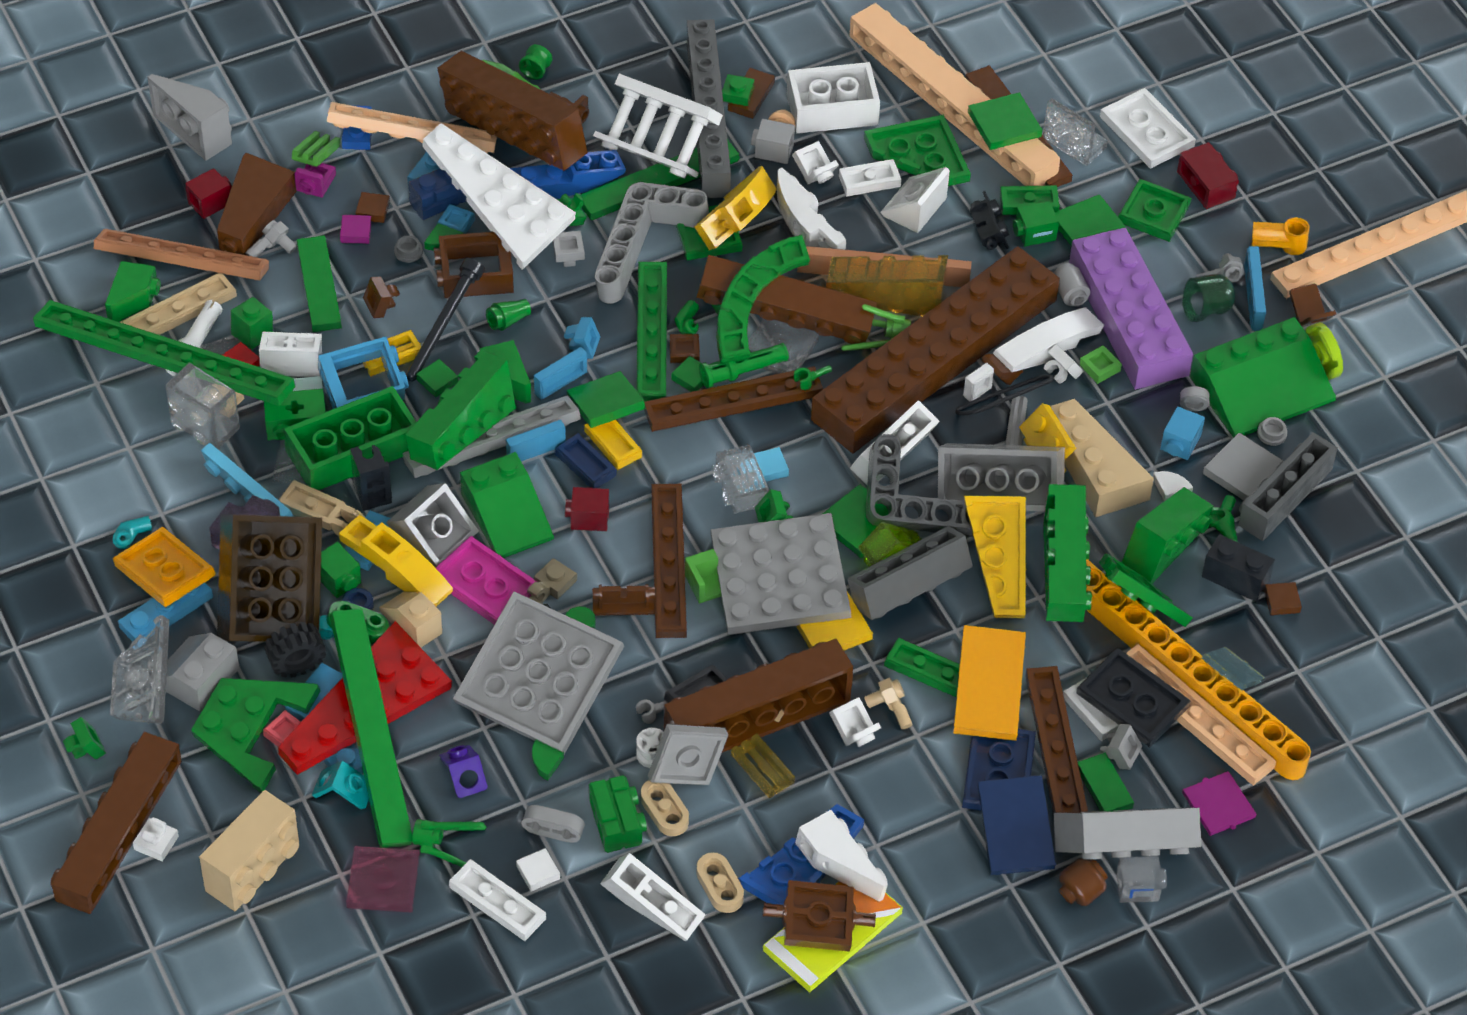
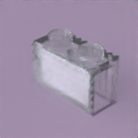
M747 444L745 447L730 448L728 451L724 450L723 452L719 451L716 453V464L712 465V472L716 483H722V497L725 505H731L734 514L755 509V506L769 492V488L751 446Z

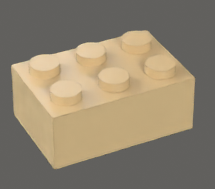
M264 790L199 856L205 891L233 911H236L243 903H248L254 897L257 888L264 881H269L275 875L280 864L286 858L290 859L297 852L299 837L295 809Z

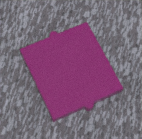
M1229 771L1210 779L1203 778L1202 782L1187 787L1182 791L1191 808H1200V822L1210 836L1229 828L1236 829L1238 824L1256 818V812Z

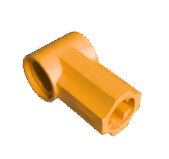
M1298 217L1290 218L1285 223L1253 222L1251 246L1282 248L1290 255L1303 254L1308 245L1309 224L1306 220Z

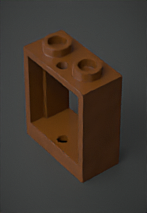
M495 232L439 236V248H434L435 265H441V269L436 270L437 286L444 289V298L450 297L461 278L459 275H450L448 260L464 259L466 257L498 256L500 272L483 273L480 280L470 284L463 297L514 293L511 252L505 250L502 246V240Z

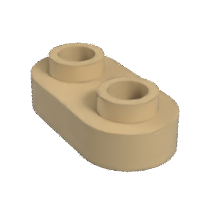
M646 781L641 788V803L659 831L667 836L683 834L689 825V812L670 783ZM660 797L661 800L655 801L652 798ZM669 821H676L677 823H676V824H670V823H668V822H669Z
M719 853L703 855L697 862V878L713 907L723 913L737 911L743 904L744 889L728 860ZM715 871L718 874L712 876L709 875L708 872ZM723 897H730V898H732V900H728V901H727V900H723L722 898H723Z

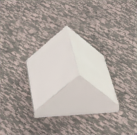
M947 167L909 177L883 208L881 214L883 217L919 233L946 200L950 171Z

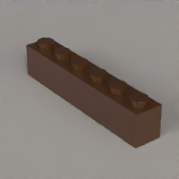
M708 255L696 298L703 299L708 304L721 305L731 281L744 264ZM780 275L762 290L756 298L750 313L759 315L765 320L781 321L793 328L809 329L816 331L821 336H834L844 339L847 343L855 344L867 341L874 314L863 310L862 306L866 304L876 307L877 302Z
M144 731L139 741H135L131 745L123 767L117 768L108 792L104 791L100 796L97 810L92 817L86 819L77 843L73 842L67 852L66 861L61 869L55 870L51 878V887L56 902L88 914L92 913L131 848L133 841L181 764L182 760L178 743Z

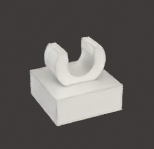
M1057 344L1048 351L1055 360L1048 361L1044 369L1051 374L1054 369L1059 368V373L1054 377L1059 384L1066 380L1068 372L1075 379L1084 372Z
M149 818L133 841L134 850L163 862L179 837L178 830L166 825V822L157 818Z

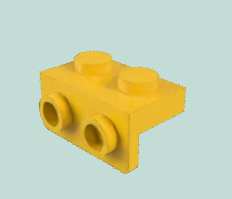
M1042 403L1019 426L1025 436L1024 441L1027 446L1065 447V460L1077 449L1050 405Z

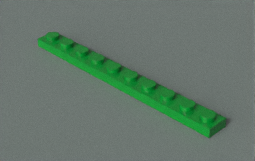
M49 300L33 317L35 327L280 406L296 387L292 377Z

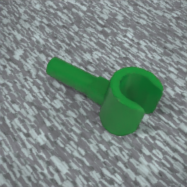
M828 365L812 372L804 367L798 368L794 372V381H800V388L802 390H809L813 380L832 372V368Z

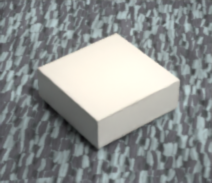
M985 363L965 377L963 396L969 402L977 399L992 388L994 368Z
M546 848L516 861V867L530 891L560 879V872Z

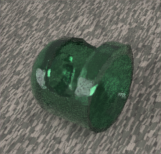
M1210 274L1189 278L1184 286L1182 306L1187 318L1192 322L1203 321L1207 316L1214 313L1217 315L1225 314L1234 305V286L1225 275ZM1196 292H1201L1203 296V307L1200 315L1195 312L1191 303V297Z

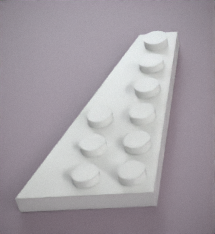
M442 123L423 139L422 147L439 168L448 173L452 178V184L457 190L460 189L464 193L468 204L489 230L498 235L502 240V246L507 252L510 251L517 259L516 263L522 270L575 220L576 212Z

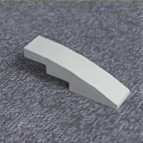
M1086 307L1052 318L1025 331L995 349L993 354L1011 372L1046 364L1048 361L1053 360L1048 351L1055 344L1063 351L1076 348L1080 339L1100 334L1104 324Z

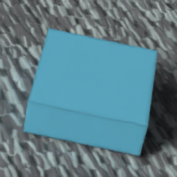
M780 447L751 454V462L760 483L789 476V468Z

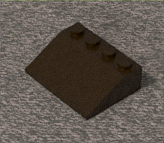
M221 514L217 616L218 637L225 641L266 642L268 638H272L271 634L274 631L277 633L281 632L279 628L283 626L286 629L290 628L291 623H295L298 626L300 622H305L306 625L311 623L319 631L322 517Z

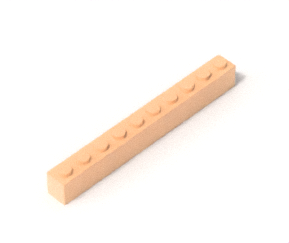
M874 3L851 16L850 37L936 111L941 115L944 114V117L1023 185L1044 186L1048 179L1058 174L1060 157L1038 138L989 150L968 114V105L991 99L979 87L969 82L961 72L956 71L942 56L937 55L924 41L919 40L906 26L900 24L887 10Z

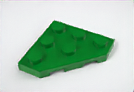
M944 114L864 131L865 143L872 158L875 160L885 161L894 159L898 169L915 176L947 167L950 171L948 186L970 182L971 173Z

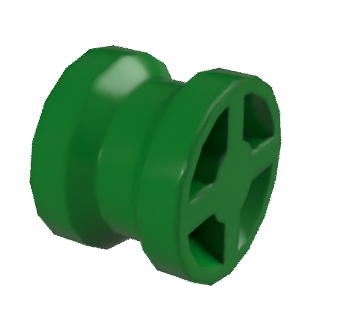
M534 44L527 49L526 56L521 58L518 66L526 77L538 80L543 77L546 68L551 65L553 58L545 47Z

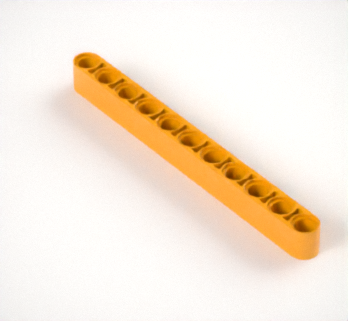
M1086 560V566H1090L1091 569L1090 585H1086V591H1091L1092 594L1091 610H1087L1091 615L1130 648L1139 644L1275 759L1276 765L1274 770L1281 776L1289 780H1298L1305 775L1311 754L1310 747L1305 741L1137 600L1133 601L1120 590V586L1109 580L1100 569L1089 560Z

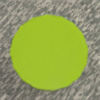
M1321 322L1308 326L1306 333L1311 338L1328 379L1331 380L1341 376L1343 372V359L1334 335Z

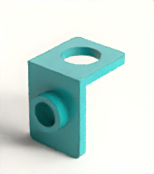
M343 760L321 771L312 792V796L317 798L333 790L359 809L366 808L369 801L364 775ZM330 776L328 782L323 786L325 780Z

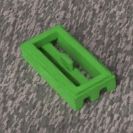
M314 131L292 150L291 159L317 167L340 147L341 138L335 137L330 140V135L324 134L320 138V132Z

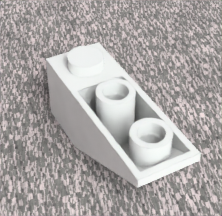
M829 810L799 827L795 843L815 869L848 886H853L855 890L879 902L884 899L888 885L885 874L880 868L874 867L868 859L864 846L856 843L849 834L848 826L843 819L837 818L833 811Z

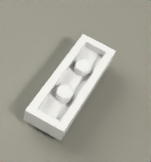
M471 859L449 880V888L523 941H526L546 920L545 911Z

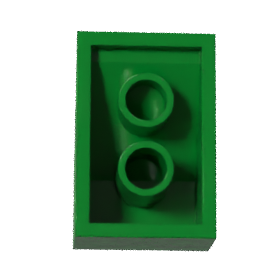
M516 452L460 472L461 495L495 553L502 558H506L554 540V535L529 474Z

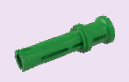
M779 343L772 347L751 352L747 359L720 363V361L710 364L706 362L700 363L699 374L703 385L708 389L718 382L729 380V382L735 381L740 374L780 362H786L789 359V353L786 345Z

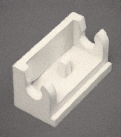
M262 332L259 347L260 368L290 377L320 376L318 356L322 355V334Z

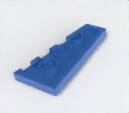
M836 804L830 810L833 811L837 818L844 820L848 826L849 834L854 839L863 828L864 819ZM793 837L784 844L780 851L772 857H766L759 863V867L749 874L746 872L738 880L743 889L766 903L783 905L786 899L788 880L820 883L826 874L811 865L796 845V839Z

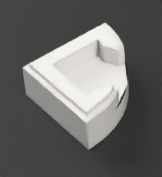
M1166 471L1153 473L1154 483L1164 501L1183 487L1191 492L1193 491L1192 485L1178 474Z

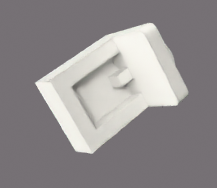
M819 141L795 151L792 155L807 184L815 181L821 184L834 176L833 171L839 166L836 160L833 162L829 161Z
M859 697L829 712L846 746L856 742L858 747L874 740L875 736L873 733L881 729L879 722L873 725Z

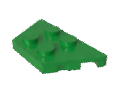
M1105 553L1099 561V564L1106 572L1105 576L1118 586H1122L1120 590L1133 601L1140 598V603L1152 613L1159 610L1184 627L1193 619L1187 612L1172 604L1173 600L1145 577L1108 553Z

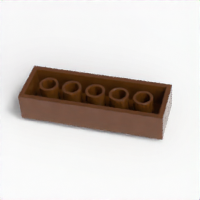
M464 51L458 52L437 67L440 78L439 83L445 98V108L451 115L457 116L467 121L470 125H475L487 131L490 135H495L508 144L514 145L526 151L529 155H533L563 171L588 153L579 108Z
M836 638L828 642H819L810 649L799 653H791L784 657V659L771 664H762L753 671L731 676L726 681L714 686H705L698 692L688 696L672 699L669 703L664 704V730L667 724L725 728L729 735L724 745L723 753L850 702L854 666ZM782 709L784 715L782 716L780 721L777 722L775 721V719Z

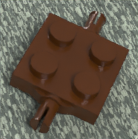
M788 880L786 899L783 905L766 902L763 904V917L782 918L785 927L784 945L850 952L852 932L855 925L874 928L876 923V913L856 912L853 902V886Z

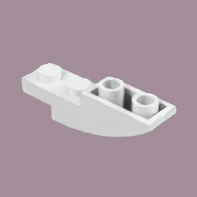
M780 168L777 172V198L780 211L794 236L803 235L806 246L845 250L846 239L843 234L830 226L821 214H817L818 200L816 196L800 185L796 177Z

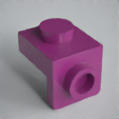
M324 163L317 167L306 164L304 169L297 168L295 171L296 191L323 198L336 176V168Z

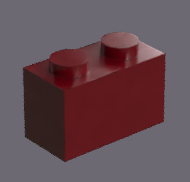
M1210 142L1180 153L1177 172L1206 209L1235 199L1239 184L1238 176L1234 170L1229 168L1221 153L1216 151Z

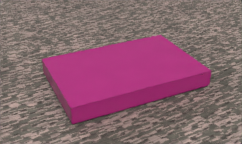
M472 536L465 540L436 567L453 587L451 595L494 625L512 593L517 592L529 598L532 595L527 590L534 582H537Z

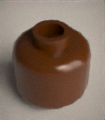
M1078 858L1059 874V881L1062 887L1058 890L1069 904L1076 902L1081 906H1088L1105 892L1107 886L1105 880L1108 879V876L1094 859Z

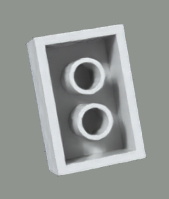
M870 62L788 70L787 97L791 114L796 122V134L878 125L880 99Z

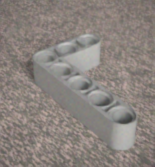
M644 182L632 184L627 189L595 272L598 297L602 302L607 304L616 303L624 296L651 222L671 225L681 223L686 227H694L709 214L705 192L698 189Z

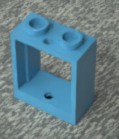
M386 336L318 356V371L332 409L373 394L370 393L347 400L336 370L380 357L391 386H394L401 399L404 400L405 389L409 388L408 380L404 371L399 372L396 364L399 362L397 350L394 345H389Z

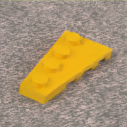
M964 496L994 618H1025L1026 497Z

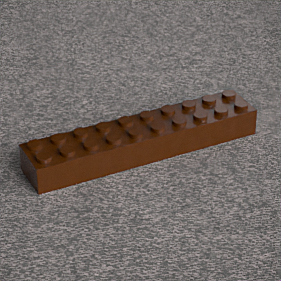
M1019 246L1015 247L812 397L811 420L854 454L895 423L918 400L923 402L1057 301L1060 278Z

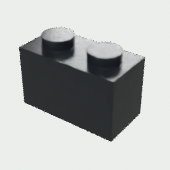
M1219 534L1206 555L1202 578L1257 602L1264 591L1265 584H1268L1270 581L1275 559Z

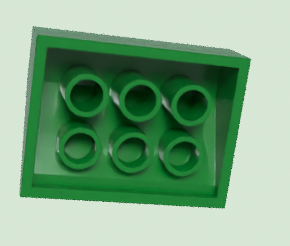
M1295 317L1197 353L1193 357L1190 379L1195 386L1209 391V405L1233 438L1238 433L1245 436L1256 432L1259 424L1269 417H1276L1284 421L1336 401V395L1311 338Z

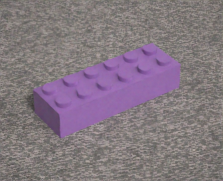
M1126 227L1072 240L1069 263L1074 264L1075 267L1080 269L1090 288L1091 293L1088 300L1097 318L1104 324L1103 329L1134 389L1189 376L1193 352Z

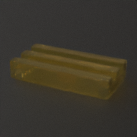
M757 733L752 736V740L748 741L746 739L743 741L741 747L735 746L731 749L732 757L768 798L795 783V776ZM748 753L762 772L775 784L774 787L770 785L744 754Z

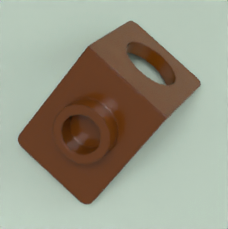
M1314 283L1289 291L1297 321L1302 327L1326 321L1337 315L1335 310L1325 313L1317 284Z

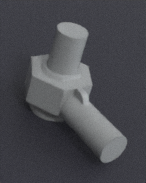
M272 220L262 231L265 237L256 241L245 254L258 257L266 248L274 247L276 244L282 246L290 254L296 249L297 245L286 235L289 232V228L281 221L277 223L275 220Z
M1227 253L1222 256L1218 269L1197 274L1196 278L1199 286L1221 279L1237 282L1245 272L1241 259Z

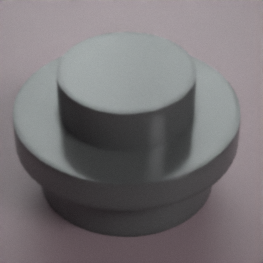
M403 236L397 241L394 247V254L402 262H415L421 258L423 246L416 237Z

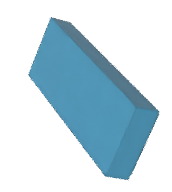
M1249 246L1244 261L1250 328L1252 331H1259L1263 329L1266 315L1260 253L1258 246Z

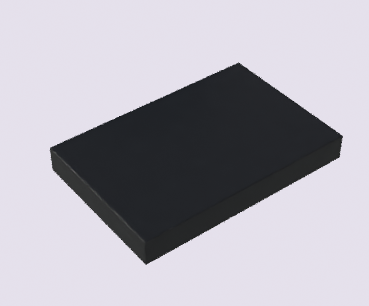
M1118 647L1077 687L1076 694L1118 725H1131L1138 739L1149 748L1190 707L1191 702Z

